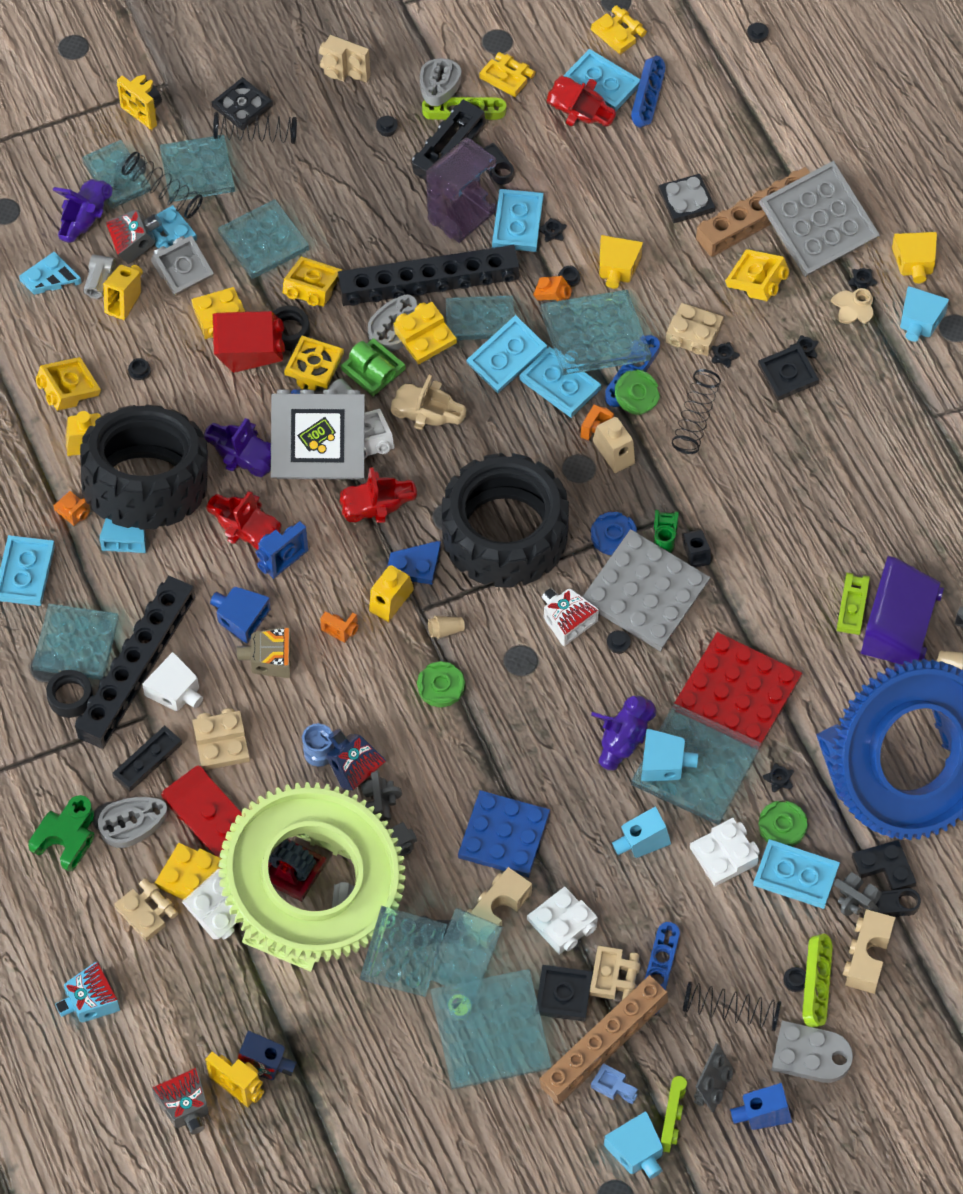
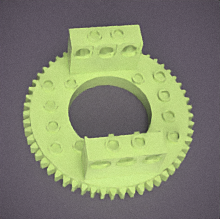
M306 782L304 788H301L299 783L295 784L294 789L286 785L284 792L277 787L275 795L268 791L265 796L266 799L259 796L257 804L251 801L249 809L244 808L242 816L237 815L235 820L237 824H231V832L227 831L225 839L228 841H223L222 848L225 850H221L220 857L222 859L218 867L223 868L219 870L218 877L223 878L220 880V887H226L221 893L222 896L228 897L226 898L225 905H232L229 913L230 915L237 914L235 923H243L241 930L245 931L242 943L311 972L315 962H319L320 957H324L327 962L330 960L331 955H333L338 960L341 953L348 957L350 949L357 953L360 949L359 944L366 948L369 943L368 940L374 942L377 937L376 934L381 935L384 930L383 927H388L390 923L388 919L392 920L395 913L393 911H397L399 907L397 902L401 901L403 895L400 893L403 892L405 887L401 884L405 880V876L402 875L405 871V866L400 865L403 863L404 856H398L402 848L395 847L398 838H391L394 830L385 829L388 821H380L382 814L374 815L375 807L366 808L367 801L363 800L359 803L357 801L358 795L355 794L352 798L348 797V790L341 794L339 793V787L336 786L334 791H331L329 784H326L324 789H321L319 783H316L315 787L311 788L309 782ZM296 836L310 842L312 846L318 845L332 851L335 856L339 854L351 859L355 868V887L345 901L331 909L306 911L296 908L283 900L271 884L268 873V860L273 850L285 839Z

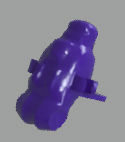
M91 179L82 185L78 193L70 189L53 188L54 192L68 199L64 200L61 207L63 212L61 216L62 224L58 232L59 239L67 243L74 242L80 234L88 231L97 218L101 217L104 201L112 196L110 184L103 180Z
M245 418L240 426H220L217 423H212L206 428L203 434L204 438L215 447L217 453L224 459L223 462L227 464V470L234 471L239 466L257 477H263L271 471V443L257 437L256 424L250 423L249 419Z
M631 696L625 701L622 710L614 718L594 712L591 713V716L604 721L603 749L599 758L601 767L610 771L616 770L624 758L631 756L639 743L643 744L648 722L656 716V707L651 700L645 699L642 696Z

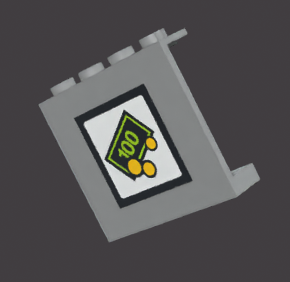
M277 390V394H271V478L365 479V394H360L359 390H347L346 394H337V390H323V394H314V390H300V394H291V390Z

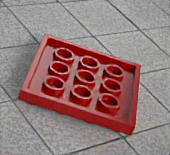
M717 632L674 702L672 710L758 752L800 681L802 672Z

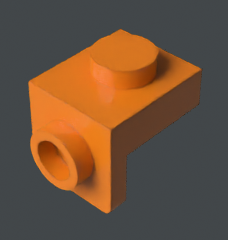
M563 276L540 277L533 296L537 301L556 300L561 307H566L572 293V288Z

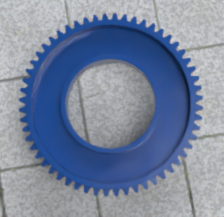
M914 659L912 663L904 661L903 666L896 663L894 670L887 667L886 673L878 672V678L876 679L869 678L870 684L867 686L863 684V690L860 693H854L856 698L848 701L850 707L843 709L845 716L844 718H839L841 725L836 724L816 734L838 799L850 808L849 812L855 815V818L861 821L863 825L881 835H887L890 838L895 836L900 840L903 837L908 840H912V837H915L919 840L922 835L929 838L931 832L938 835L939 828L947 831L948 824L953 827L956 826V819L963 821V670L942 661L922 659L920 662ZM916 709H932L936 721L934 725L939 730L943 742L941 746L951 751L950 756L946 759L942 772L926 786L914 790L896 789L887 781L881 767L880 753L884 737L893 723L904 714Z

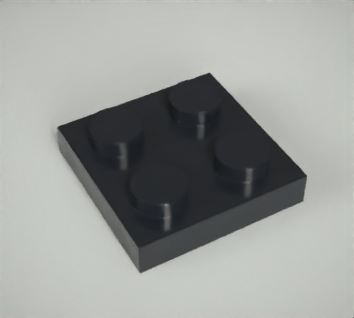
M800 344L758 360V366L777 401L819 384V378Z
M542 965L535 1015L585 1022L592 971Z

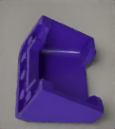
M888 556L867 624L861 654L903 665L904 661L912 663L914 659L922 661L927 651V647H924L923 643L935 602L941 601L944 588L940 587L941 582L898 558Z

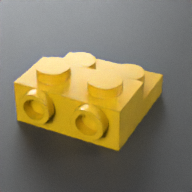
M746 249L725 282L729 288L746 291L750 298L768 301L771 296H775L778 293V285L781 280L788 278L789 268L785 258L782 256Z
M301 256L284 278L282 293L286 294L290 299H301L307 301L311 306L320 305L324 307L332 296L333 287L338 282V271H342V269Z
M234 287L191 299L205 339L213 338L212 314L245 312Z
M425 302L420 303L416 306L414 312L409 315L406 313L399 315L393 323L395 334L418 365L457 343V338L445 324L444 317L433 302L428 304Z
M81 357L41 365L36 376L37 387L44 389L47 403L50 406L54 405L57 411L76 407L79 400L99 396L101 391Z
M178 843L156 879L155 885L159 889L184 900L217 869H223L218 867L221 858L200 848L196 851Z
M211 1052L206 1057L209 1078L247 1108L253 1102L257 1103L264 1094V1090L260 1088L263 1081L259 1079L258 1070L249 1062L244 1064L238 1059L232 1065L225 1056H217L214 1052Z

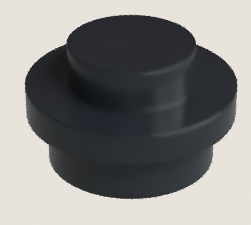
M753 23L747 29V35L754 43H761L768 37V27L763 23Z
M382 116L376 122L377 131L385 137L392 136L398 128L397 120L392 116Z
M565 266L558 274V276H563L570 287H574L580 282V273L574 266Z
M136 358L128 366V373L135 380H144L150 375L151 367L146 360Z
M613 631L607 637V646L613 653H624L630 647L631 639L624 631Z
M799 967L788 969L783 977L785 987L792 992L803 991L805 989L806 972Z

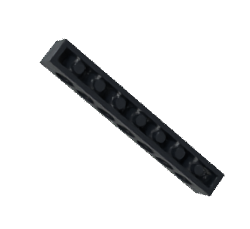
M514 245L338 271V284L343 306L379 302L381 300L395 299L403 295L421 296L426 293L445 292L459 288L466 289L479 285L486 286L492 283L511 282L519 279V264Z
M168 576L165 582L160 583L156 592L157 595L153 601H149L142 620L139 619L136 622L133 630L134 633L130 639L127 638L123 643L122 652L119 657L113 659L110 672L101 679L95 696L92 695L89 698L86 711L83 715L78 716L75 728L79 739L104 749L196 598L194 586L171 576ZM166 603H173L170 606H165ZM156 621H160V622H161L160 624H157V625L153 624V623L156 622ZM144 640H150L148 643H141ZM132 659H139L137 662H129ZM120 678H127L125 681H118ZM109 697H115L114 700H106ZM98 716L104 717L101 720H95Z

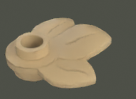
M859 288L854 292L841 291L832 297L831 302L840 307L839 322L849 324L858 319L866 324L872 319L873 309L871 305L873 303V296L869 290Z

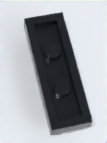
M164 725L112 773L113 778L131 792L182 745V740Z

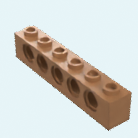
M806 167L799 171H793L788 177L775 181L770 187L757 191L753 196L737 202L730 209L722 210L710 220L702 221L697 226L696 240L713 257L771 225L772 223L760 206L759 201L806 176L810 171Z
M649 975L539 1078L541 1088L560 1105L668 1003V992Z

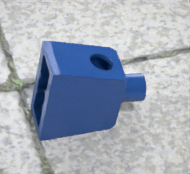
M233 587L227 597L215 592L210 601L211 605L218 608L216 613L219 624L245 643L249 642L251 634L256 632L271 610L269 597L239 587Z
M782 1083L744 1094L743 1100L745 1105L730 1109L734 1124L749 1120L752 1130L792 1123Z

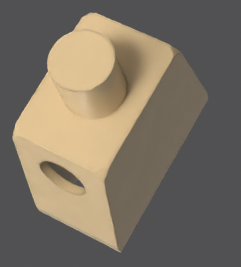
M614 417L599 424L596 427L593 442L614 473L635 464L633 439L620 420Z

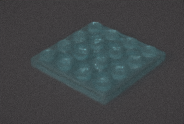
M628 290L540 305V311L563 375L651 360V352Z
M673 704L659 732L684 738V752L698 753L697 768L682 767L681 779L641 781L642 760L631 780V785L719 825L759 752L761 743Z
M530 969L430 989L451 1090L549 1070L552 1067Z

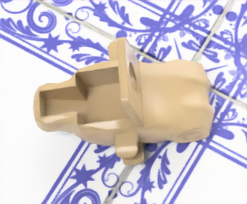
M430 374L423 388L416 387L413 384L402 385L396 391V397L391 402V413L398 418H409L412 421H416L414 427L419 430H423L425 424L439 426L445 423H454L459 425L463 422L467 413V409L463 404L456 403L449 394L440 390L442 383L433 381L431 385L432 375Z

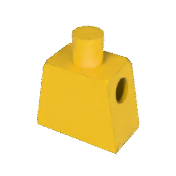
M937 232L894 234L892 250L900 273L903 276L912 275L914 283L920 284L925 282L926 275L933 273Z
M601 235L599 277L607 279V287L616 289L619 287L620 281L627 283L631 281L642 257L643 242Z
M119 265L103 283L104 313L122 320L127 318L141 293V275L143 271L139 266L132 265L127 267Z
M80 411L77 415L67 418V456L80 455L82 437L89 426H95V421L101 417V414H89L86 411Z
M389 565L371 589L369 612L389 623L414 590L410 576Z

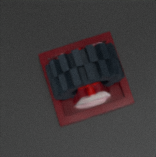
M287 838L273 850L269 857L268 873L271 884L275 889L302 902L327 863V859Z

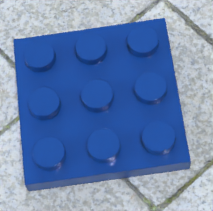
M480 790L458 852V858L502 871L509 867L519 875L529 878L550 815V809Z

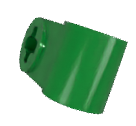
M655 510L654 544L672 553L675 548L679 511L663 513Z

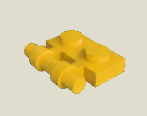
M616 5L612 9V13L616 16L612 18L606 13L591 24V30L617 53L622 54L636 44L635 34L644 37L647 31L642 27V23L629 16L628 11ZM623 22L629 26L627 29L621 26Z
M498 52L495 59L499 62L491 59L479 73L480 79L516 97L527 84V77L532 79L536 71L530 69V66L524 62H517L513 56Z

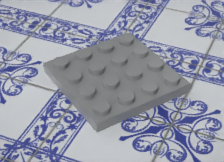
M834 161L759 201L760 206L804 277L880 236Z
M630 529L585 592L583 598L599 610L600 615L661 651L708 584L710 577Z

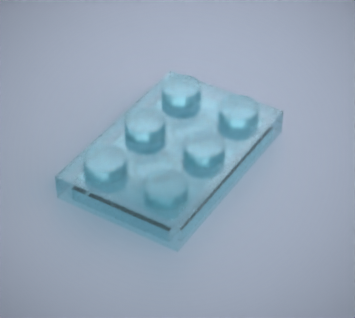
M122 140L82 157L83 164L93 179L103 180L111 185L112 196L107 199L111 208H115L151 190L149 183L143 188L141 187L145 176L143 173L140 174L141 170L138 171V165L126 176L121 173L123 164L131 155ZM131 158L128 162L127 166L129 165V167L127 168L126 172L134 164L135 161L132 162V160H134L133 158Z
M513 296L446 298L447 326L457 340L490 339L514 317Z
M456 908L428 979L475 998L503 926Z

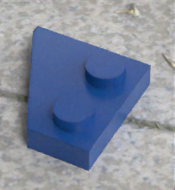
M436 541L391 552L388 566L392 565L408 574L412 582L432 585L441 542Z

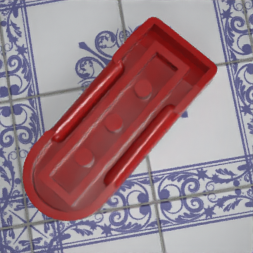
M198 765L164 789L161 796L170 809L192 830L209 851L221 858V850H225L222 848L223 841H228L225 839L227 831L231 832V824H237L235 822L237 815L242 816V812L212 781L204 769Z

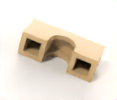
M509 867L504 873L500 872L495 877L490 890H485L478 898V904L473 910L469 909L462 918L463 932L485 948H488L502 931V920L494 915L493 910L498 906L505 905L517 912L532 894V883Z
M866 909L864 918H858L855 931L860 933L858 940L852 939L849 953L853 954L852 962L846 961L843 976L847 977L845 986L875 994L883 962L871 958L867 950L872 947L887 949L895 917Z

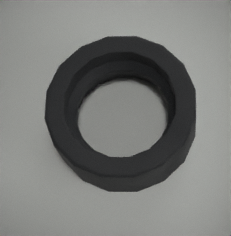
M287 305L273 311L282 321L295 320L302 325L300 332L295 335H282L285 350L295 349L301 336H310L309 318L302 309Z
M70 669L55 674L49 680L46 694L49 706L53 712L59 716L71 718L78 717L86 711L87 702L93 695L91 682L86 675L80 671ZM74 683L82 686L84 695L79 701L64 704L56 699V691L63 685Z

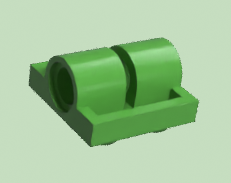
M374 338L368 343L365 341L357 343L352 348L349 359L341 364V370L371 396H375L406 370L405 364Z

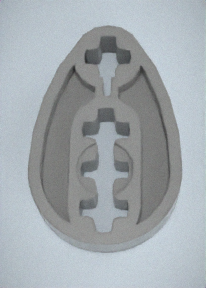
M439 58L430 60L421 67L420 91L427 104L439 106L456 93L462 81L461 67L456 62ZM444 69L442 80L438 82V78L440 77V71Z
M403 295L389 301L377 310L368 322L369 340L374 338L388 351H395L404 347V344L395 334L394 324L393 331L390 330L387 333V339L381 341L379 337L383 338L385 336V329H390L391 321L395 322L399 315L403 313L409 315L415 311L417 306L416 299L411 295Z
M134 797L113 802L107 805L100 813L98 819L100 835L107 844L116 848H126L135 845L152 835L162 825L168 816L167 805L161 799L150 797ZM157 807L160 810V814L156 815L153 812V808ZM134 816L137 819V823L133 824L130 821V817ZM123 820L126 827L121 828L118 821ZM108 825H111L114 828L113 832L110 833L109 830H107Z

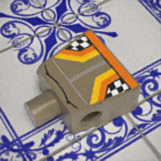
M290 627L253 632L251 634V646H237V660H251L252 673L290 678Z

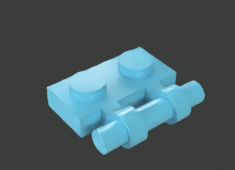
M173 205L157 214L162 223L161 226L152 230L157 248L162 246L168 248L173 245V241L182 236L187 238L192 235L193 239L197 240L195 232ZM164 231L167 236H161L160 233Z

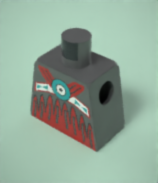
M139 210L131 211L106 222L116 252L127 264H130L155 244L156 240L152 230L162 225L157 214L146 218Z
M197 1067L152 1087L156 1102L175 1128L187 1125L192 1135L198 1134L205 1129L201 1118L208 1115L209 1111Z

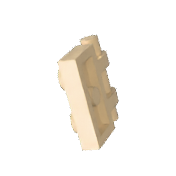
M145 878L139 883V886L144 890L142 894L139 895L132 889L114 903V907L147 942L165 927V922L161 918L167 914L171 919H174L178 915V911L173 907L174 904L169 898L165 899L160 894V889ZM151 899L158 905L155 910L147 904Z
M598 946L589 995L615 999L617 990L623 992V1000L637 987L635 981L636 975L640 972V955L638 953H630L629 960L622 959V949ZM619 970L627 972L625 981L618 980Z

